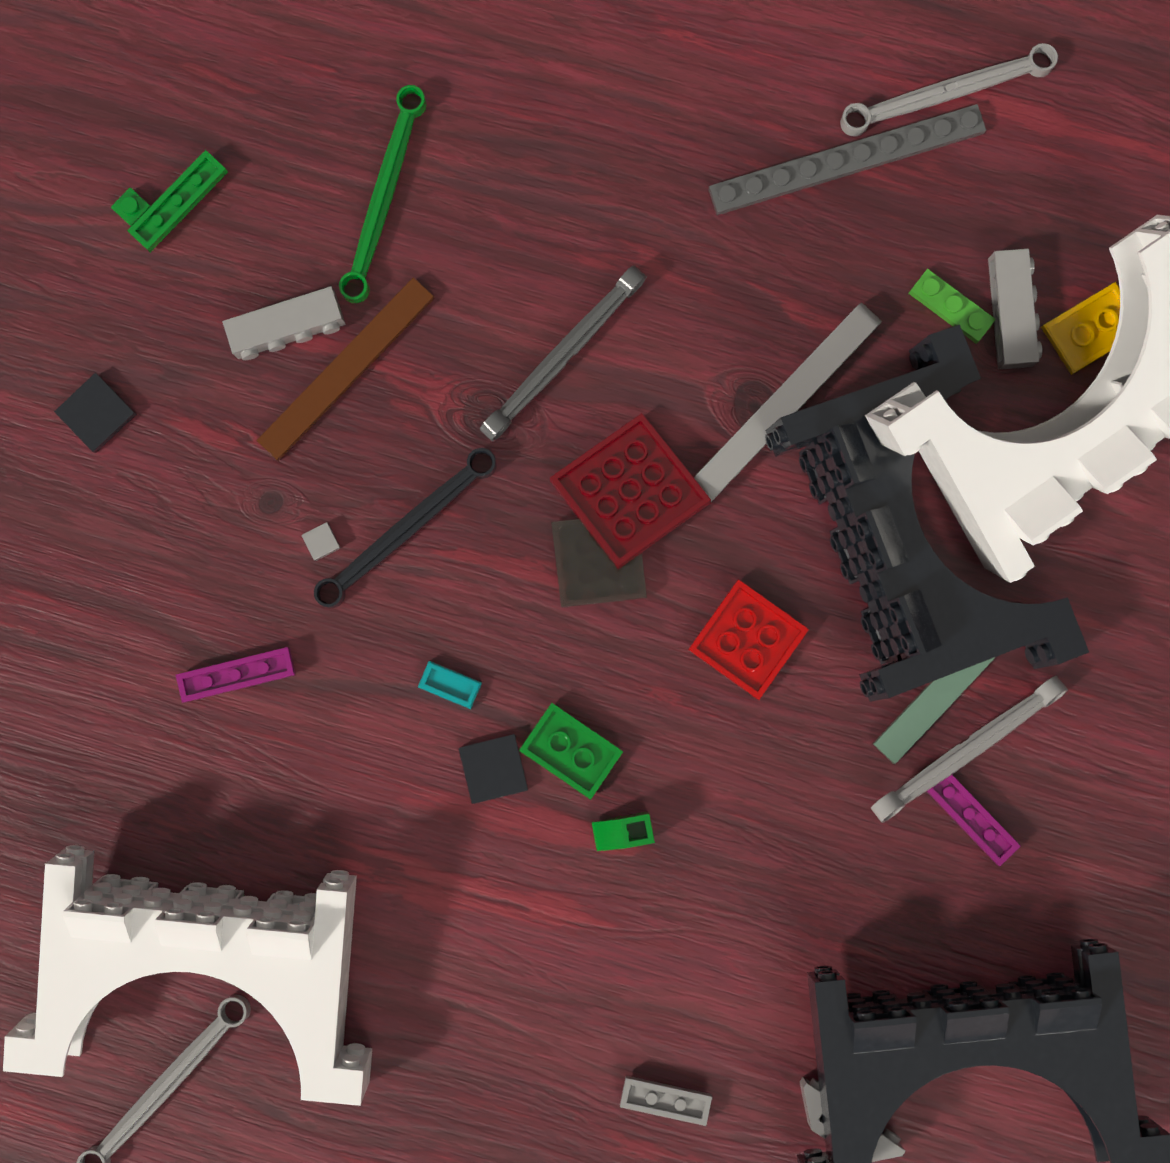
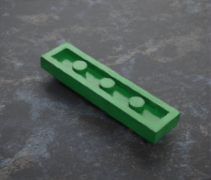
M205 150L127 231L151 253L228 171Z

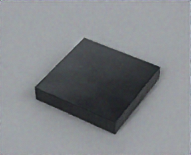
M94 373L54 411L94 453H97L137 415L97 373Z
M515 734L459 748L472 804L528 791Z

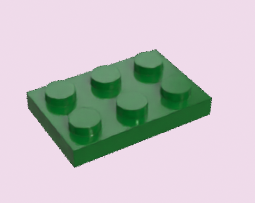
M553 703L550 704L519 750L590 800L623 753L621 749Z

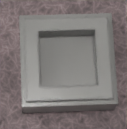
M327 522L301 535L314 561L341 549Z

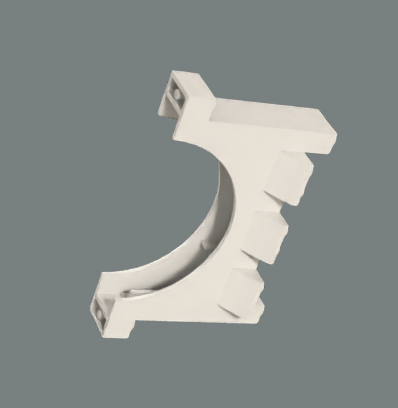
M1154 216L1109 247L1117 270L1120 287V313L1116 336L1105 364L1096 379L1062 413L1044 423L1024 430L1000 433L978 431L967 425L954 413L939 391L936 390L925 397L917 383L913 382L865 415L881 445L904 456L912 455L919 451L983 567L1010 583L1023 578L1027 571L1034 567L1020 539L1033 546L1044 542L1052 532L1070 524L1075 516L1083 512L1076 501L1080 500L1085 492L1091 488L1106 494L1119 490L1124 482L1133 476L1142 474L1150 464L1157 460L1150 451L1156 446V443L1163 438L1170 439V216Z
M80 845L67 846L45 863L36 1013L26 1015L5 1036L3 1071L63 1077L67 1055L81 1056L87 1025L102 998L116 988L144 976L166 972H191L215 977L235 985L255 998L273 1015L289 1039L296 1056L301 1081V1100L361 1106L370 1082L372 1048H365L364 1045L357 1043L343 1046L357 876L349 875V872L344 870H334L326 874L323 883L317 888V893L296 896L291 891H277L276 894L273 893L265 902L258 901L257 897L244 896L243 890H236V887L231 885L211 888L207 887L205 883L195 882L187 885L180 893H170L169 889L158 888V882H149L148 878L134 877L131 880L120 879V876L115 874L104 875L92 885L94 851L84 850L85 847Z

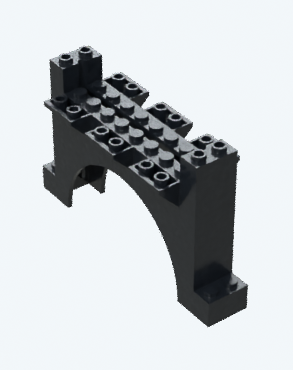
M960 325L930 334L909 350L910 363L915 371L783 416L765 430L766 444L769 450L774 452L775 457L805 447L799 452V463L802 470L807 472L811 482L809 489L813 498L818 500L819 505L829 502V515L833 521H836L838 526L829 531L831 534L830 544L832 549L836 553L838 552L841 560V573L845 579H848L850 584L859 581L861 585L859 587L860 595L863 601L868 603L869 608L860 611L862 615L861 624L872 640L871 650L874 657L882 665L859 674L861 678V691L865 697H868L870 702L894 697L1023 646L1026 648V659L1034 669L1059 665L1089 653L1068 597L1040 604L1013 603L996 599L967 585L942 563L926 540L915 512L911 481L915 453L904 456L881 445L865 417L866 414L913 382L917 383L925 397L937 390L943 399L946 400L950 396L961 392V388L980 380V374Z
M1098 939L1080 940V945H1071L1075 981L1073 978L1065 976L1064 973L1054 972L1046 974L1047 978L1036 979L1033 975L1017 977L1018 981L995 985L996 989L986 990L981 985H977L976 981L959 983L960 987L948 988L947 984H936L930 986L931 990H923V993H909L907 998L898 999L894 993L890 994L889 990L873 991L872 996L861 997L860 993H847L845 979L836 969L832 970V966L814 967V972H807L826 1151L822 1152L821 1149L817 1148L807 1149L804 1151V1154H797V1162L872 1163L878 1140L886 1124L903 1102L919 1088L942 1075L960 1069L976 1066H1003L1041 1076L1060 1087L1068 1095L1082 1115L1088 1128L1097 1162L1170 1163V1133L1148 1116L1138 1115L1119 952L1108 947L1105 943H1099Z

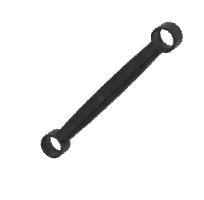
M485 448L473 450L468 455L465 468L407 513L335 579L326 578L319 581L314 588L315 600L327 608L339 606L344 601L346 589L411 538L476 478H488L495 472L497 462L492 452ZM481 453L488 454L492 460L490 470L484 473L476 472L472 468L474 457ZM329 583L337 585L339 589V596L332 604H327L320 598L321 588Z

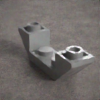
M802 1077L800 1087L807 1122L812 1131L825 1139L823 1117L821 1118L822 1107L819 1081L814 1078L808 1081ZM886 1128L878 1140L872 1162L903 1156L905 1150L899 1143L901 1138Z

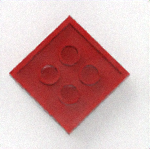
M738 579L688 650L757 700H760L809 629Z

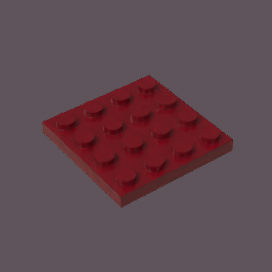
M642 413L550 477L552 485L617 569H620L711 504L709 496Z

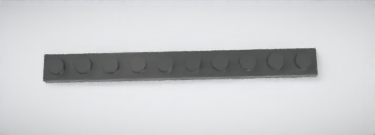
M978 104L710 185L708 190L716 215H720L984 134L986 128Z

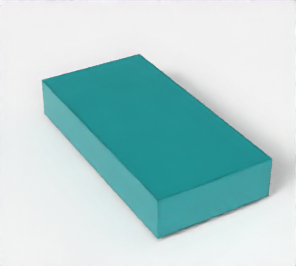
M428 661L418 688L472 709L482 682Z

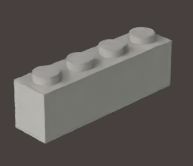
M1029 249L994 251L988 258L993 318L996 319L994 321L998 370L1033 367L1042 357V344L1040 341H1037L1036 332L1039 330L1040 320L1038 313H1035L1034 303L1037 300V289L1035 285H1032L1031 277L1034 274V259L1030 258Z
M331 286L222 321L232 354L238 359L242 358V360L254 359L259 356V352L265 350L270 352L282 350L286 347L285 344L290 342H307L313 339L312 335L318 333H335L340 330V326L346 325L336 293Z

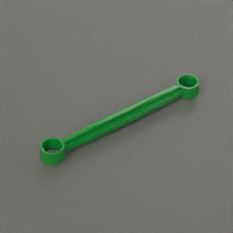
M415 85L404 86L397 93L396 101L400 114L375 184L352 270L343 275L339 282L341 294L350 303H361L369 295L370 287L365 278L391 205L414 119L421 116L426 109L425 96L422 90ZM417 94L421 98V103L417 108L408 110L402 107V100L405 96ZM352 279H360L364 284L363 292L355 297L347 295L345 293L347 282Z

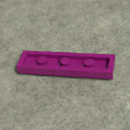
M290 647L176 674L181 701L186 703L295 676L296 672Z
M950 775L926 791L996 865L1001 866L1021 847L953 775Z

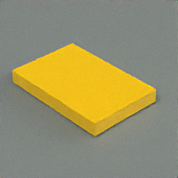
M1116 282L1112 283L1041 327L1071 375L1111 351L1119 322V286Z

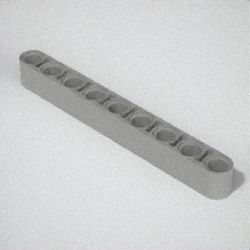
M862 302L694 477L709 496L711 502L766 445L765 430L779 418L797 412L881 324L882 321Z

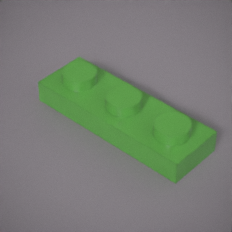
M929 269L924 272L908 293L951 326L960 325L963 334L976 344L996 320Z

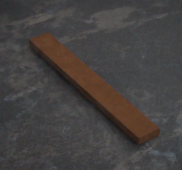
M413 277L256 441L279 461L435 299L434 296Z

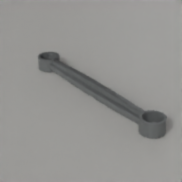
M635 265L631 266L615 285L616 287L563 338L502 408L496 410L487 418L480 431L492 442L498 439L512 422L511 420L557 376L574 355L578 354L627 297H631L642 286L647 276Z

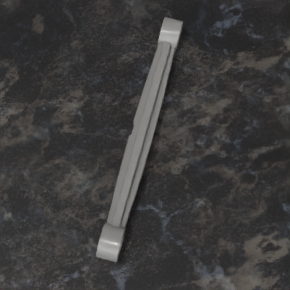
M1042 43L1033 47L1027 57L954 77L868 108L863 104L853 103L844 110L840 125L847 135L860 136L867 130L870 123L947 102L1027 73L1035 77H1044L1056 65L1058 55L1051 45ZM1042 53L1046 55L1050 60V66L1047 68L1038 67L1033 62V54ZM851 112L860 113L865 119V125L859 128L852 127L847 123L846 116Z
M1057 676L1050 678L1031 696L970 735L969 739L953 747L898 790L883 796L871 807V810L881 823L886 822L899 813L907 803L978 757L1041 708L1053 704L1068 691L1067 687Z
M231 995L222 1001L218 1007V1017L156 1079L99 1146L88 1148L78 1157L76 1163H85V1157L89 1153L99 1156L102 1163H111L110 1157L179 1087L230 1027L239 1026L249 1017L251 1011L249 1001L241 995ZM236 1001L242 1005L244 1010L242 1019L233 1021L226 1016L225 1006L228 1002Z

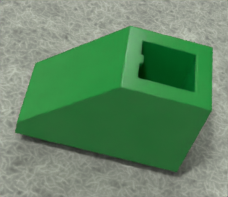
M649 812L591 822L597 851L625 849L655 843Z

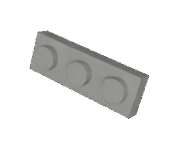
M625 1076L620 1107L706 1126L712 1094Z

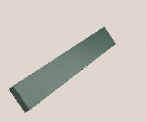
M994 658L930 682L873 742V745L893 764H896Z

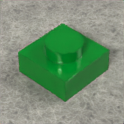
M129 188L111 206L130 226L151 207L132 188Z

